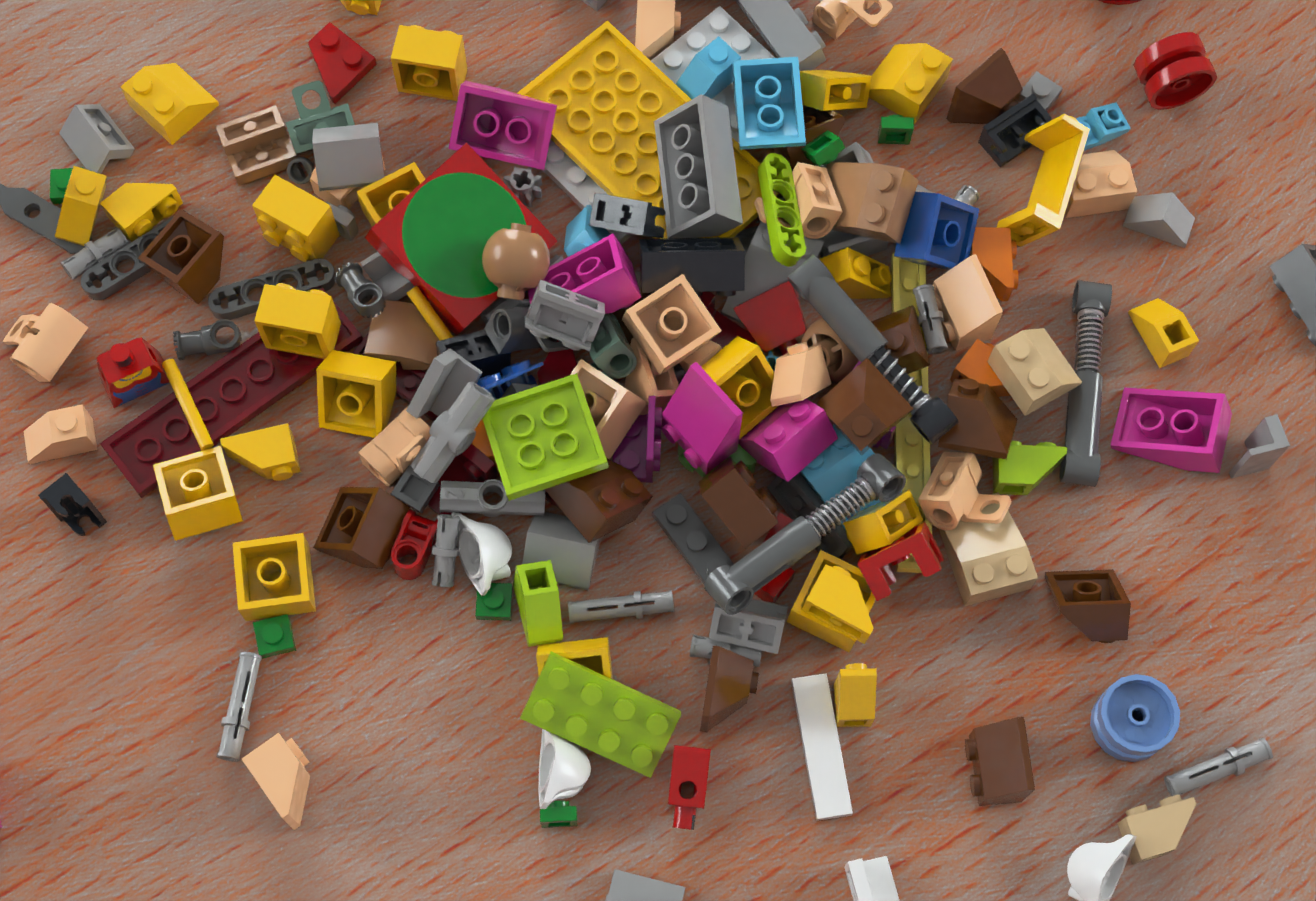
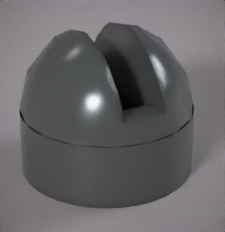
M298 157L288 164L287 174L292 182L305 184L310 181L315 167L311 160L305 157ZM299 162H302L305 170L307 171V177L305 176V173L302 167L300 166Z

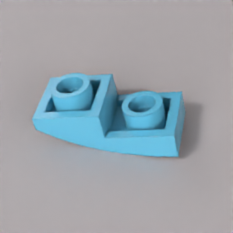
M1117 102L1092 108L1086 116L1076 118L1079 123L1090 129L1084 151L1111 141L1129 132L1131 129Z

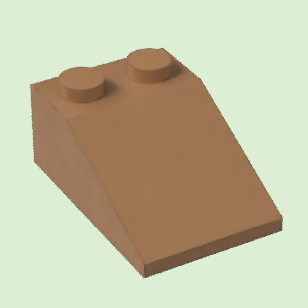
M831 162L827 164L826 168L843 211L832 230L900 244L919 180L904 168L877 163Z

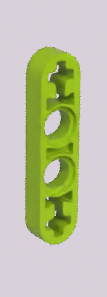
M770 153L759 165L758 177L771 252L776 261L781 265L792 267L798 263L806 252L790 163L782 155ZM773 191L779 192L785 198V201L778 199L773 194ZM777 217L786 220L789 223L790 228L783 226L778 221Z

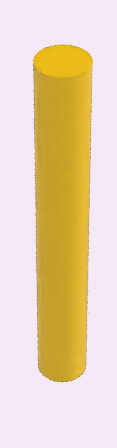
M415 286L409 290L407 295L438 339L452 338V334L419 287Z
M165 360L162 363V367L202 451L211 449L214 443L175 360Z

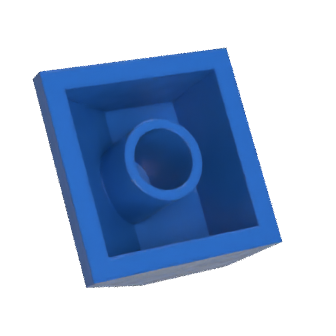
M915 192L900 244L896 243L894 256L916 264L945 270L952 269L970 256L980 209L939 193Z

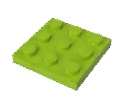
M577 373L497 399L482 418L509 501L609 468Z

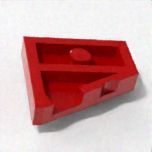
M330 22L308 42L309 49L327 88L331 102L334 104L377 65L376 58Z

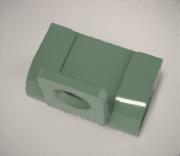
M318 80L293 88L292 94L300 118L285 123L296 155L313 150V129L355 125L348 103L331 109L321 81ZM308 90L316 91L321 97L320 105L315 109H308L302 103V95Z
M613 313L605 314L593 342H591L589 353L593 360L591 366L597 370L602 369V373L611 379L623 378L633 372L637 365V359L616 316Z

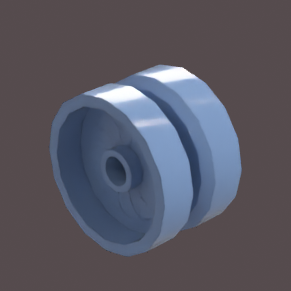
M1134 674L1121 677L1098 697L1091 710L1090 726L1095 741L1104 752L1117 760L1137 762L1150 758L1172 741L1179 728L1180 709L1176 697L1165 684L1151 676Z

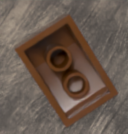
M607 459L609 465L607 469L545 489L588 543L635 521L653 497L632 471Z

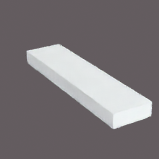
M827 673L792 678V690L816 821L852 816L853 811Z

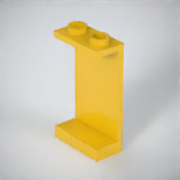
M1065 113L1025 135L1024 140L1044 151L1027 208L999 220L996 227L1011 228V240H1016L1017 245L1020 247L1061 228L1090 131L1088 127L1079 123L1076 118Z

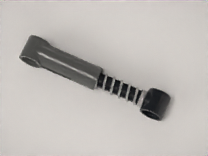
M812 255L787 276L794 289L805 301L814 307L857 359L863 362L868 358L914 408L909 419L918 432L931 445L959 423L953 412L939 397L932 398L929 394H924L921 390L922 386H917L913 381L914 377H910L905 372L906 368H902L897 363L898 359H894L890 355L891 350L884 348L888 344L886 338L836 283L830 271L815 255Z

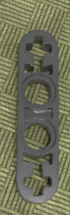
M172 218L87 269L81 277V286L86 295L93 300H104L152 271L138 257ZM130 259L135 262L133 269L127 273H121L117 270L119 263L123 260ZM110 269L116 278L114 280H112L110 275L107 273V271H109ZM98 279L103 286L97 289L92 282Z
M322 258L314 259L219 287L210 294L208 305L217 319L232 320L257 312L260 300L252 301L248 299V294L253 288H264L265 284L276 286V284L281 283L286 278H293L298 281L296 290L309 292L312 289L319 290L323 287L325 291H328L335 285L334 276H336L333 265L328 260ZM323 270L324 280H318L317 271ZM303 274L306 275L307 282L309 284L307 286H304V282L301 277V275ZM241 293V297L245 303L243 305H240L238 301L239 299L237 297V294ZM224 298L228 300V308L222 309L220 306L221 300Z

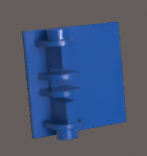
M529 359L520 363L517 362L502 368V376L500 373L479 378L477 385L485 388L497 400L502 397L511 383L537 385L535 378L532 375L528 376L527 372L544 364L543 362L531 364Z

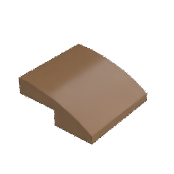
M276 105L215 126L238 186L285 170L288 164L297 158Z
M385 300L386 306L384 311H380V315L375 314L376 317L371 319L364 352L365 356L400 362L403 370H428L433 359L437 357L436 341L440 340L414 304Z

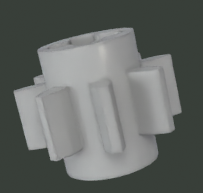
M515 166L510 176L503 177L504 183L524 205L532 207L535 197L542 198V190L539 188L542 185L541 175L533 176L531 167L518 169Z

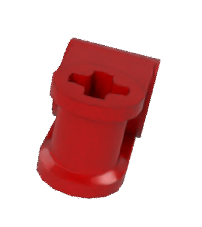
M409 509L406 513L400 533L391 551L395 572L404 580H413L421 576L431 555L432 546L436 545L438 520L433 521L416 515V511ZM406 555L417 557L415 562L410 565L399 563L401 558Z

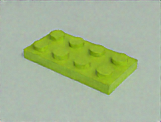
M551 651L521 713L520 719L651 778L681 717V711Z

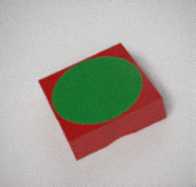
M467 142L378 221L364 237L397 273L408 279L414 286L419 287L438 316L456 335L464 330L498 298V287L489 281L482 264L484 247L495 232L502 228L511 229V223L532 226L531 233L539 234L545 241L548 250L557 242L556 238Z

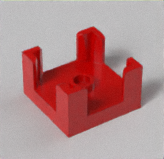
M926 522L918 524L890 545L864 552L860 556L857 565L876 601L889 596L892 592L889 586L896 582V577L889 563L892 566L908 559L910 553L915 558L923 576L928 577L941 571L940 562L944 561V557Z

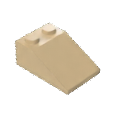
M996 503L989 504L983 508L982 513H994L999 509L1000 505ZM1007 511L1003 521L997 524L963 522L960 520L957 527L953 530L939 529L964 606L1030 590L1038 579L1027 544L1009 511Z

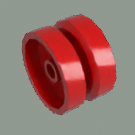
M1183 32L1168 36L1146 48L1136 58L1133 66L1140 83L1145 85L1144 91L1152 108L1164 110L1182 106L1203 95L1214 85L1217 75L1210 59L1205 57L1206 51L1198 34Z

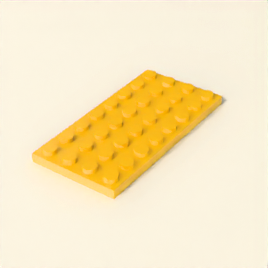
M606 21L517 94L557 105L551 140L608 195L651 202L652 206L664 209L654 121L692 99L609 21ZM732 138L743 224L719 236L700 238L735 237L759 216L754 202L758 197L762 198L758 177L760 163L745 149L740 150L739 143L734 138ZM773 191V194L778 199L782 196L779 192ZM657 215L655 226L664 228V238H667L665 215Z

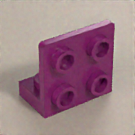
M650 395L648 414L637 417L614 452L612 460L632 471L640 482L653 483V471L660 472L662 407H655L656 396Z

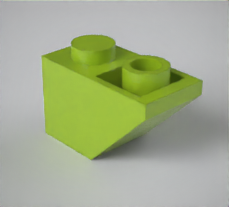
M1012 441L1007 460L992 457L993 494L999 492V494L1028 495L1061 464L1067 454V447L1056 446L1052 442H1041L1035 446L1022 445L1019 441Z
M551 560L516 565L513 588L528 647L563 641L559 590Z

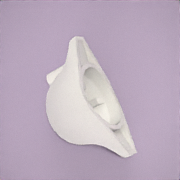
M453 512L452 518L454 515L460 517L457 547L460 548V560L467 576L481 596L486 595L490 589L491 581L510 577L511 571L507 563L512 555L511 542L508 536L498 527L492 524L476 522L461 513Z
M542 729L538 794L540 809H546L552 802L558 799L571 798L577 795L590 776L591 765L587 755L580 749L579 745Z
M1127 834L1112 843L1091 842L1078 847L1072 853L1067 865L1068 879L1071 884L1068 896L1078 901H1110L1137 836Z

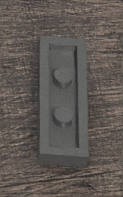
M800 472L789 482L776 476L767 487L793 520L799 516L806 519L807 515H811L812 511L815 512L816 508H820L824 504ZM835 524L836 529L831 528L830 533L826 531V536L821 535V544L815 549L818 553L822 550L842 559L853 545L849 541L843 526Z
M681 493L652 512L654 519L703 584H705L707 577L716 568L723 565H734Z

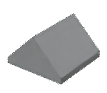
M378 123L313 129L312 145L319 191L368 186L384 178Z
M544 512V516H534L527 531L522 564L551 560L557 584L589 591L601 538L588 543L567 516Z

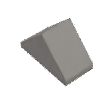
M1173 192L1134 197L1128 209L1123 227L1185 248L1195 217Z

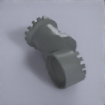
M348 262L347 266L343 264L342 269L338 268L339 272H336L334 281L339 287H344L347 291V298L357 312L367 318H370V316L376 317L375 314L380 315V311L383 312L386 306L381 288L372 281L365 279L362 275L363 270L358 263L354 264L351 262L350 264ZM373 295L378 297L374 303L364 305L372 299Z
M221 319L212 325L202 326L201 330L186 333L173 331V341L176 342L174 346H178V348H175L179 361L185 360L186 356L206 353L209 356L231 352L242 341L240 329L233 321L228 319ZM223 327H230L234 330V338L228 344L218 343L216 339L218 330Z

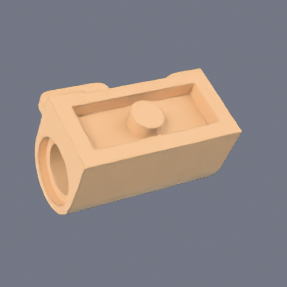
M822 0L814 8L812 22L836 40L857 17L871 27L877 26L892 11L893 5L887 0ZM875 2L881 7V11L875 15H870L864 11Z
M797 162L792 175L803 234L809 239L822 238L833 229L843 211L827 168ZM758 197L754 203L760 220L766 223L763 200ZM777 217L783 226L790 228L786 220Z
M49 303L40 317L34 314L20 316L3 342L7 345H18L10 357V360L39 382H50L88 327L66 310Z
M408 406L370 443L358 452L362 464L388 487L412 464L431 436L429 434L430 426L420 417L416 419L406 411Z
M943 452L918 499L927 520L933 526L942 530L955 529L960 520L963 522L1000 523L1003 521L1012 501L1008 495L978 493L976 487L981 480L982 470L975 454L967 452ZM996 503L1000 505L999 509L994 513H982L983 508L989 504Z

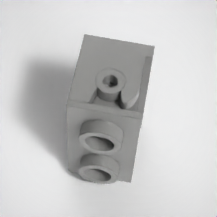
M540 280L526 314L525 328L529 329L530 333L539 338L547 339L552 337L562 341L564 346L572 350L579 351L582 348L590 351L591 342H593L605 315V303Z
M752 599L744 610L737 614L729 615L716 602L708 639L778 654L788 606Z

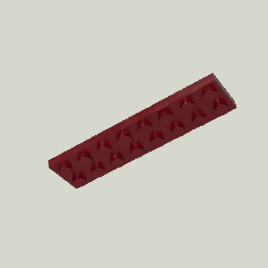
M322 287L321 289H319V290H321V291L327 293V292L323 289V287ZM334 302L341 322L334 350L348 352L359 344L363 337ZM258 332L186 383V386L214 446L221 442V438L230 436L317 374L316 369L324 359L268 349L265 347ZM174 392L100 443L141 498L158 487L154 464L202 451Z

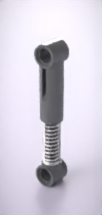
M1077 280L1073 292L1072 312L1076 313L1078 319L1074 371L1082 383L1068 392L1064 446L1067 447V454L1060 464L1059 473L1060 482L1095 487L1099 479L1101 455L1098 453L1103 388V376L1099 374V367L1101 366L1099 363L1101 361L1099 357L1101 352L1099 351L1102 350L1100 347L1102 342L1100 340L1103 338L1101 336L1103 334L1101 330L1103 326L1101 324L1104 323L1103 319L1109 313L1112 300L1111 284Z
M882 454L871 455L859 467L857 479L854 483H850V487L846 486L845 490H841L840 494H835V498L831 497L830 501L825 502V505L822 504L820 508H816L815 512L812 511L811 515L806 516V519L802 516L796 518L734 565H723L716 568L707 577L704 589L727 614L734 615L741 612L752 601L755 592L821 544V535L826 536V531L830 533L831 528L836 529L835 524L840 526L841 521H846L845 517L850 518V513L855 515V510L860 511V506L865 507V503L870 504V501H877L878 499L881 502H888L894 499L904 488L906 477Z

